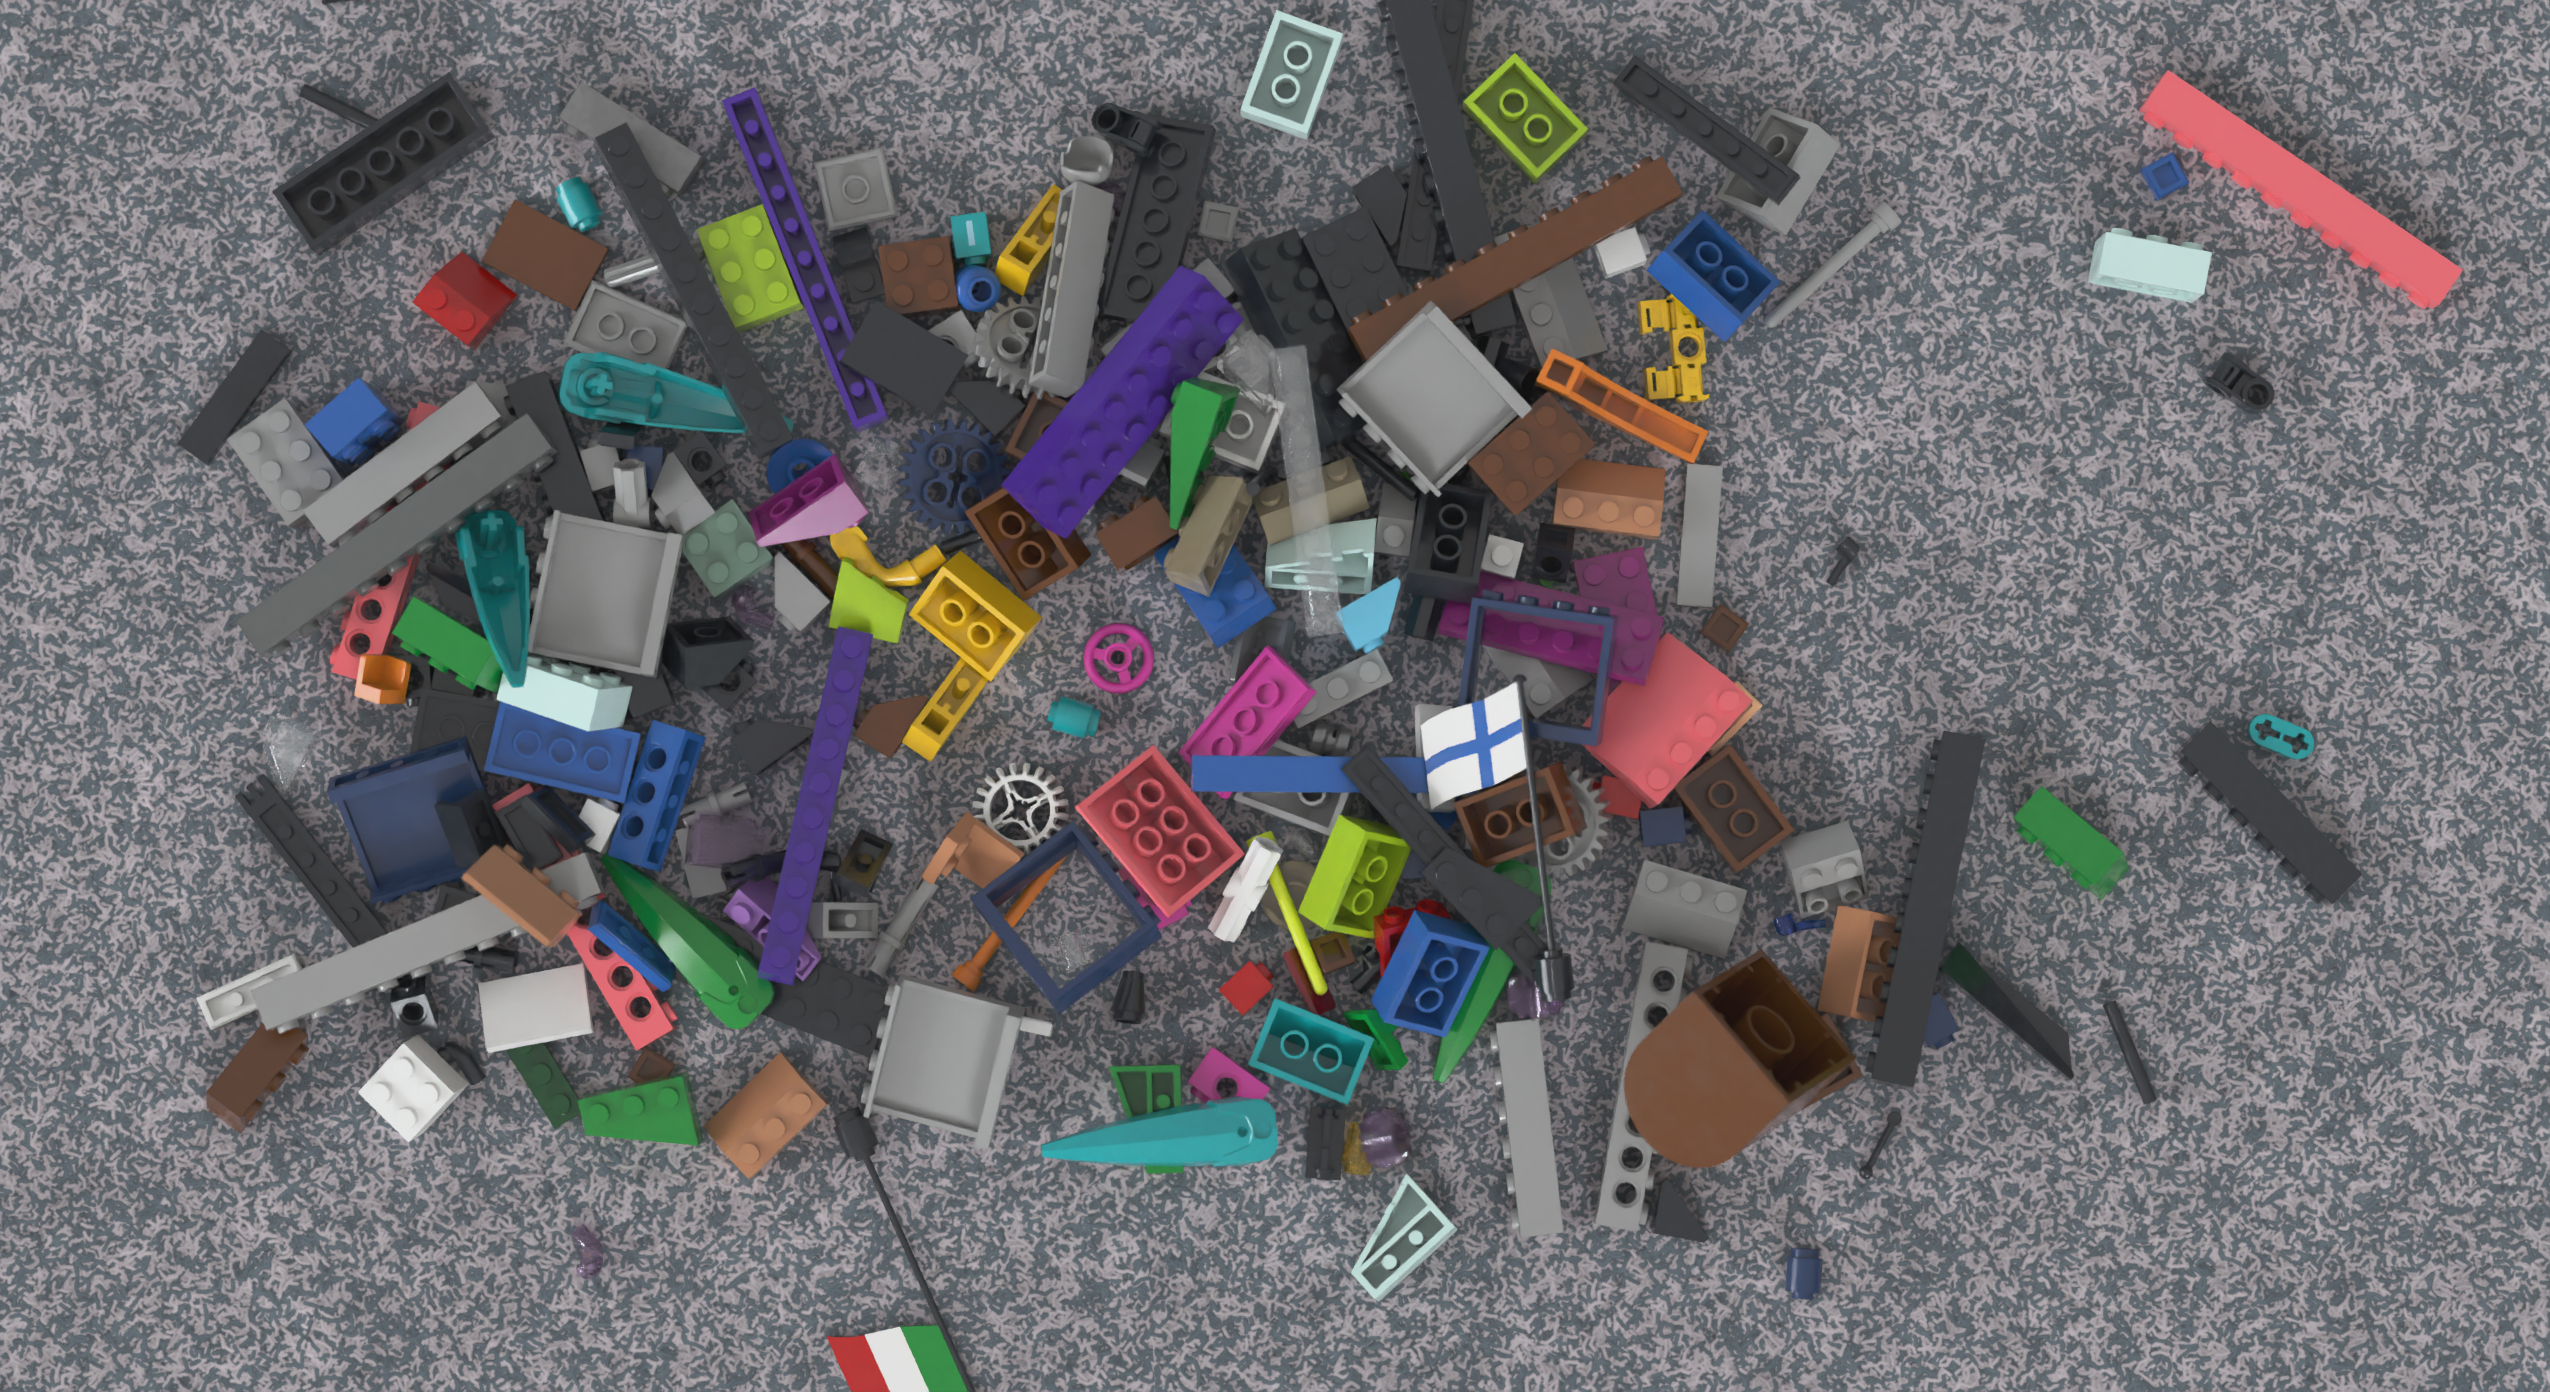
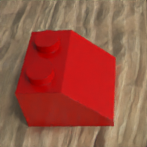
M461 252L432 276L412 303L471 349L475 350L518 295L469 256Z

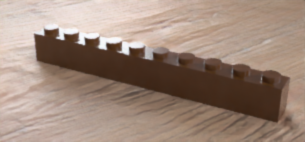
M1649 156L1632 166L1634 172L1622 178L1620 173L1611 176L1601 183L1603 189L1591 195L1589 190L1580 193L1570 200L1572 206L1560 212L1558 207L1547 211L1539 217L1541 223L1529 229L1526 224L1507 234L1510 240L1497 246L1495 241L1476 251L1479 257L1468 263L1463 258L1446 267L1447 274L1437 280L1433 276L1421 280L1414 285L1416 291L1406 297H1403L1402 293H1398L1382 303L1385 307L1384 309L1373 315L1370 310H1367L1351 320L1353 326L1349 327L1348 334L1364 363L1430 301L1454 323L1679 200L1683 192L1664 158L1661 156L1653 161L1652 157Z

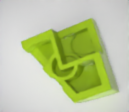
M844 557L836 585L829 627L838 629L839 626L873 634V638L898 644L904 627L908 599L897 591H892L885 587L883 581L875 575H872L870 578L853 567L854 560Z

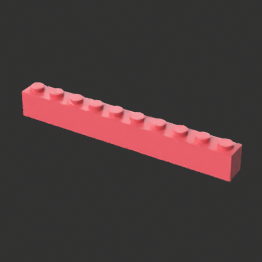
M2167 70L2162 75L2140 107L2139 111L2145 114L2143 119L2156 129L2166 128L2174 134L2172 138L2176 143L2186 149L2194 147L2204 154L2202 159L2207 164L2216 169H2220L2222 166L2233 174L2231 179L2245 189L2253 187L2262 193L2261 199L2266 204L2275 209H2279L2281 206L2292 214L2290 219L2294 223L2305 229H2308L2310 226L2321 233L2319 237L2321 241L2334 249L2340 246L2351 254L2349 259L2359 267L2367 269L2369 266L2380 273L2379 280L2393 289L2399 286L2408 292V299L2415 305L2426 309L2427 306L2433 309L2440 305L2463 271L2462 268L2171 71Z

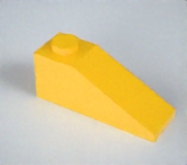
M1054 184L999 256L995 270L996 276L1001 284L1021 296L1025 295L1050 258L1060 191H1062L1061 188Z
M960 658L912 723L902 743L932 762L989 680Z

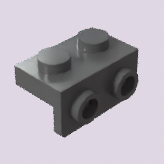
M1264 617L1239 634L1236 640L1234 655L1230 662L1229 681L1236 683L1267 645L1273 647L1289 662L1296 622Z

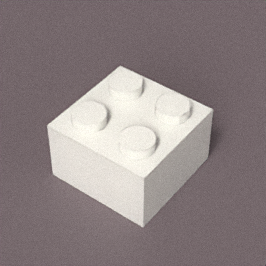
M418 1034L404 1042L358 1093L404 1139L410 1142L423 1134L469 1084Z

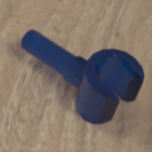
M1792 913L1773 919L1776 931L1781 936L1790 935L1798 931L1826 927L1825 919L1795 923Z

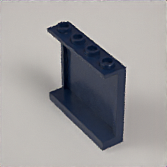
M466 736L329 779L327 794L331 804L337 803L371 887L370 901L372 904L380 901L391 903L401 898L403 894L413 891L418 893L427 892L437 884L449 880L453 883L463 880L461 877L470 869L457 865L434 804L439 801L458 802L476 789L487 791Z

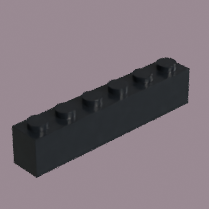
M2211 721L2204 723L2175 752L2180 758L2177 762L2180 768L2190 777L2196 774L2206 784L2202 787L2204 792L2217 803L2222 800L2231 809L2228 812L2229 817L2241 828L2247 825L2256 834L2253 838L2254 842L2267 854L2272 850L2281 860L2278 863L2279 867L2290 878L2294 879L2297 876L2306 885L2303 889L2304 892L2316 904L2319 905L2323 902L2325 905H2332L2363 875Z

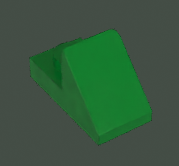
M1347 1010L1343 1014L1351 1029L1374 1038L1368 1056L1377 1070H1401L1409 1062L1402 1051L1400 1042L1392 1034L1398 1026L1384 1023L1377 1010Z

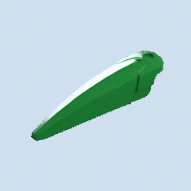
M608 852L605 853L601 861L618 889L649 934L696 991L694 994L717 1019L729 1028L742 1029L748 1027L772 1003L774 997L773 984L770 980L758 978L760 964L744 949L738 948L733 938L678 895L631 863L607 855Z
M1515 859L1505 860L1494 868L1493 872L1542 897L1539 869ZM1547 876L1548 892L1550 898L1552 887L1550 878ZM1543 905L1526 921L1535 933L1544 918ZM1488 943L1490 948L1446 1038L1439 1037L1433 1080L1443 1084L1446 1082L1490 1017L1514 975L1517 966L1500 947L1495 950Z

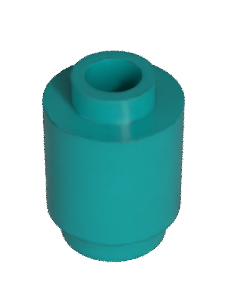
M581 176L571 178L556 187L555 190L558 193L556 199L572 229L580 228L581 232H584L600 223L598 218L602 216L603 211L587 182L584 183Z
M1061 696L1059 702H1052L1047 721L1053 722L1052 730L1084 739L1086 736L1095 738L1102 710L1095 709L1094 704Z

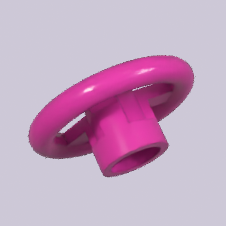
M1125 623L1108 624L1098 629L1089 638L1083 654L1084 668L1090 680L1100 689L1115 694L1128 693L1139 688L1150 676L1154 665L1153 648L1147 636L1138 628ZM1125 634L1130 636L1124 644L1113 643L1106 650L1096 648L1100 641L1109 635ZM1140 645L1143 651V665L1140 672L1131 679L1128 667L1132 663L1131 652ZM1117 651L1125 654V660L1122 664H1114L1112 662V655ZM1094 659L1104 661L1109 669L1118 672L1121 683H1113L1104 679L1098 673Z

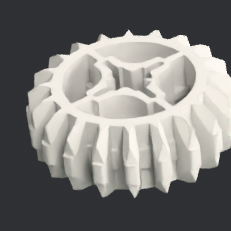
M1011 763L1009 765L1011 775L1006 776L1003 769L999 767L996 769V773L1000 778L999 781L995 782L989 776L985 778L986 783L991 786L989 792L983 788L977 789V793L986 798L984 803L979 801L973 802L974 808L983 809V814L975 815L974 817L981 822L985 821L987 827L1018 849L1024 848V854L1027 856L1032 852V846L1036 845V847H1039L1043 840L1051 838L1050 834L1053 830L1059 832L1063 829L1062 826L1056 825L1057 819L1068 820L1069 815L1058 813V807H1065L1069 803L1067 799L1056 800L1055 796L1064 791L1062 786H1058L1053 790L1049 787L1056 779L1054 775L1051 774L1045 781L1040 779L1044 773V768L1038 767L1033 776L1030 775L1031 766L1029 763H1024L1022 773H1018L1016 764ZM1017 781L1031 782L1039 786L1044 792L1038 796L1025 799L1018 794L1012 783ZM1003 788L1008 799V808L999 817L992 819L994 798ZM1012 794L1017 801H1022V805L1025 802L1032 804L1037 801L1036 804L1026 811L1028 817L1026 819L1030 824L1029 828L1024 820L1020 821L1019 816L1016 820L1013 817L1004 820L1016 810ZM1049 802V820L1045 828L1039 833L1034 824L1033 815L1038 808ZM1010 823H1019L1030 839L1012 840L1001 834L998 829Z

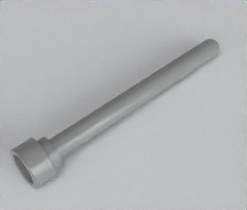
M1884 201L1872 211L1874 215L1869 218L1871 222L1766 315L1764 324L1769 328L1778 325L1880 232L1882 234L1887 230L1892 232L1902 223L1895 211Z

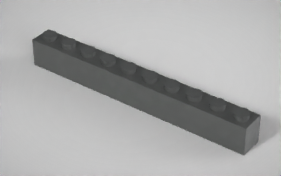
M526 413L236 620L237 624L260 656L266 658L272 656L274 659L279 658L292 648L290 643L299 636L306 638L315 633L321 627L319 622L329 615L336 617L347 610L350 606L348 601L358 594L361 597L375 590L379 586L377 581L387 573L392 576L403 570L408 565L406 560L418 552L419 555H422L431 550L437 544L435 539L447 531L448 534H452L466 524L464 518L474 511L481 513L490 508L495 503L493 498L504 490L506 493H509L518 488L524 482L522 477L533 469L535 472L546 468L553 462L551 456L557 453L558 450L535 417Z

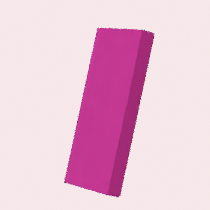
M1267 645L1179 750L1178 754L1190 766L1191 755L1264 756L1317 691L1273 647ZM1233 792L1216 793L1221 798L1227 800Z

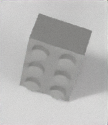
M284 398L227 438V440L285 523L297 529L309 520L303 510L346 479V477L328 451L304 425L307 421L295 404Z

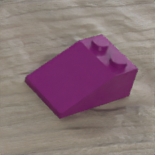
M836 453L748 512L756 542L760 547L840 533L846 528L857 526L864 519L865 515L869 513L859 483Z

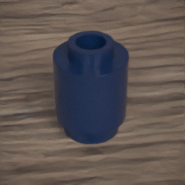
M1791 1248V1256H1787L1785 1291H1791L1793 1299L1813 1300L1814 1293H1821L1823 1259L1819 1258V1249Z

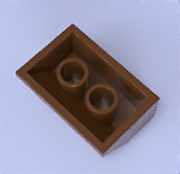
M1000 486L965 511L1023 601L1078 569L1091 556V553L1075 529L1065 539L1042 527L1003 486Z

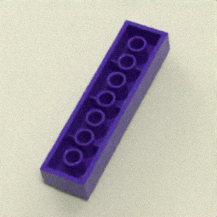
M1180 266L1006 478L1002 486L1042 527L1066 539L1175 404L1171 403V398L1177 384H1182L1183 380L1188 378H1197L1242 323L1244 320L1242 316L1204 275Z

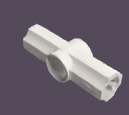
M1259 836L1252 842L1240 868H1236L1222 894L1224 898L1208 927L1214 936L1223 941L1235 942L1239 937L1251 911H1255L1269 885L1267 881L1284 851L1278 846V843L1269 838Z

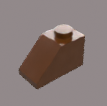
M924 695L876 704L872 706L870 711L864 708L853 724L857 728L854 736L889 759H893L903 744L902 741L910 726L930 699Z

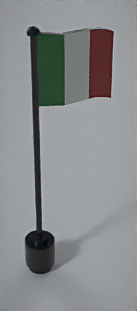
M859 1106L833 1117L836 1124L833 1128L847 1158L854 1156L856 1162L864 1160L937 1325L898 1326L858 1336L836 1337L827 1335L826 1337L851 1392H975L870 1156L876 1153L874 1146L880 1144L869 1119L864 1117V1113L862 1114Z

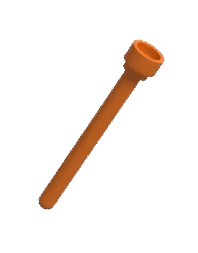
M1067 856L1027 885L1004 916V919L1012 929ZM995 932L991 933L970 962L966 960L963 966L959 964L951 974L973 992L982 982L980 977L984 972L981 970L1002 944V941Z

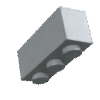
M1378 648L1309 683L1317 692L1293 720L1298 730L1393 683L1394 680Z

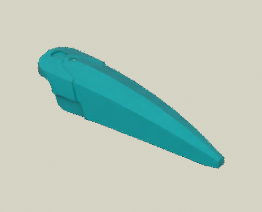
M606 352L578 353L569 357L563 365L557 397L559 404L567 412L589 419L619 424L622 421L647 426L706 432L745 433L722 389L647 362L636 363L633 362L634 360ZM782 415L788 429L792 433L794 421Z
M485 510L481 513L474 511L464 518L466 524L455 532L460 561H464L479 619L496 660L511 687L520 688L525 684L530 626L529 557L526 555L524 529L522 526H517L515 519L505 511Z
M1240 1096L1207 1101V1104L1192 1103L1092 1127L1041 1144V1153L1044 1158L1127 1166L1188 1167L1213 1165V1167L1249 1165L1267 1160L1275 1154L1278 1147L1276 1116L1270 1103L1262 1099Z

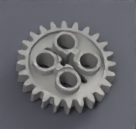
M1021 296L1019 304H1016L1010 297L1007 299L1005 306L997 302L994 310L987 309L984 318L980 319L973 343L977 344L974 355L981 356L978 363L979 367H989L986 374L987 378L999 377L997 387L1007 383L1010 385V394H1013L1017 389H1021L1023 397L1027 399L1030 391L1035 392L1040 400L1046 390L1029 385L1034 350L1026 368H1020L1025 352L1028 350L1039 324L1041 312L1040 298L1036 297L1034 303L1029 304L1026 297ZM1048 392L1052 398L1056 397V394Z
M1556 761L1548 763L1547 766L1556 763ZM1541 763L1535 765L1534 771L1544 768ZM1565 763L1563 766L1577 802L1584 811V820L1588 828L1582 830V836H1579L1577 833L1566 838L1569 842L1568 852L1561 850L1557 841L1543 846L1546 875L1553 869L1555 878L1563 876L1565 870L1569 876L1576 874L1577 866L1581 870L1589 868L1588 859L1596 861L1600 858L1596 849L1603 850L1608 846L1601 836L1612 834V830L1605 827L1604 823L1613 819V816L1603 813V808L1611 803L1610 801H1600L1598 798L1603 793L1604 788L1593 790L1591 786L1594 783L1595 777L1592 776L1583 780V768H1579L1571 774L1570 763ZM1527 770L1521 772V776L1527 774ZM1536 849L1521 854L1516 859L1520 862L1528 859V865L1534 868L1538 867Z

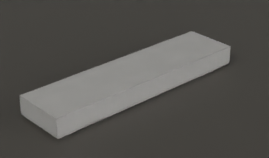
M1687 464L1676 606L1712 608L1723 466Z

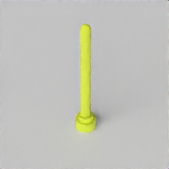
M1272 831L1257 835L1276 842ZM1257 836L1246 841L1248 849ZM1277 863L1269 877L1270 884L1313 990L1316 994L1323 995L1328 989L1326 981Z

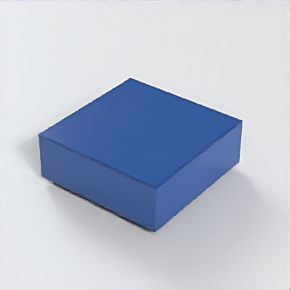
M2173 152L2140 170L2157 201L2190 183Z

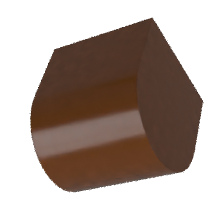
M1760 949L1691 992L1635 1048L1625 1071V1100L1635 1127L1654 1150L1680 1165L1693 1168H1708L1730 1160L1796 1115L1841 1074L1856 1057L1767 954Z

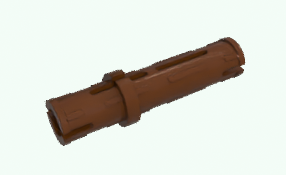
M805 539L780 543L793 557L791 561L796 566L799 564L827 595L834 600L839 575L815 551L817 546L813 542L808 543Z

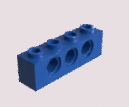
M656 720L652 721L650 730L645 737V744L639 762L634 769V777L625 803L622 805V813L616 831L612 835L611 846L607 855L661 872L706 737Z

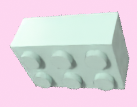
M1276 10L1240 109L1241 117L1308 140L1343 43V33Z
M2112 228L2111 232H2105L2095 241L2088 283L2193 303L2204 295L2212 252L2203 251V245L2193 242H2182L2181 246L2167 244V238L2157 235H2147L2146 239L2132 237V231L2120 228Z
M528 653L527 672L523 687H511L503 672L497 700L586 731L623 727L633 686L620 682L621 676L609 672H600L599 675L590 672L591 667L587 664L572 661L567 664L559 661L560 659L530 653Z

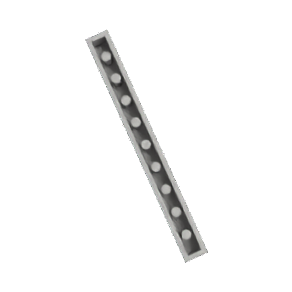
M584 852L541 870L552 880L548 885L557 893L565 890L580 902L578 905L579 910L599 902L597 896L605 893L589 853ZM480 895L252 989L251 993L266 1030L277 1029L279 1034L300 1026L297 1021L298 1019L311 1015L312 1020L321 1018L333 1012L332 1005L344 1001L346 1006L355 1004L366 999L364 994L366 991L376 987L379 993L400 985L398 978L407 974H411L412 979L423 976L433 971L431 965L444 960L446 965L465 958L464 951L477 946L479 951H483L499 944L497 938L510 932L513 938L527 933V931L487 898Z

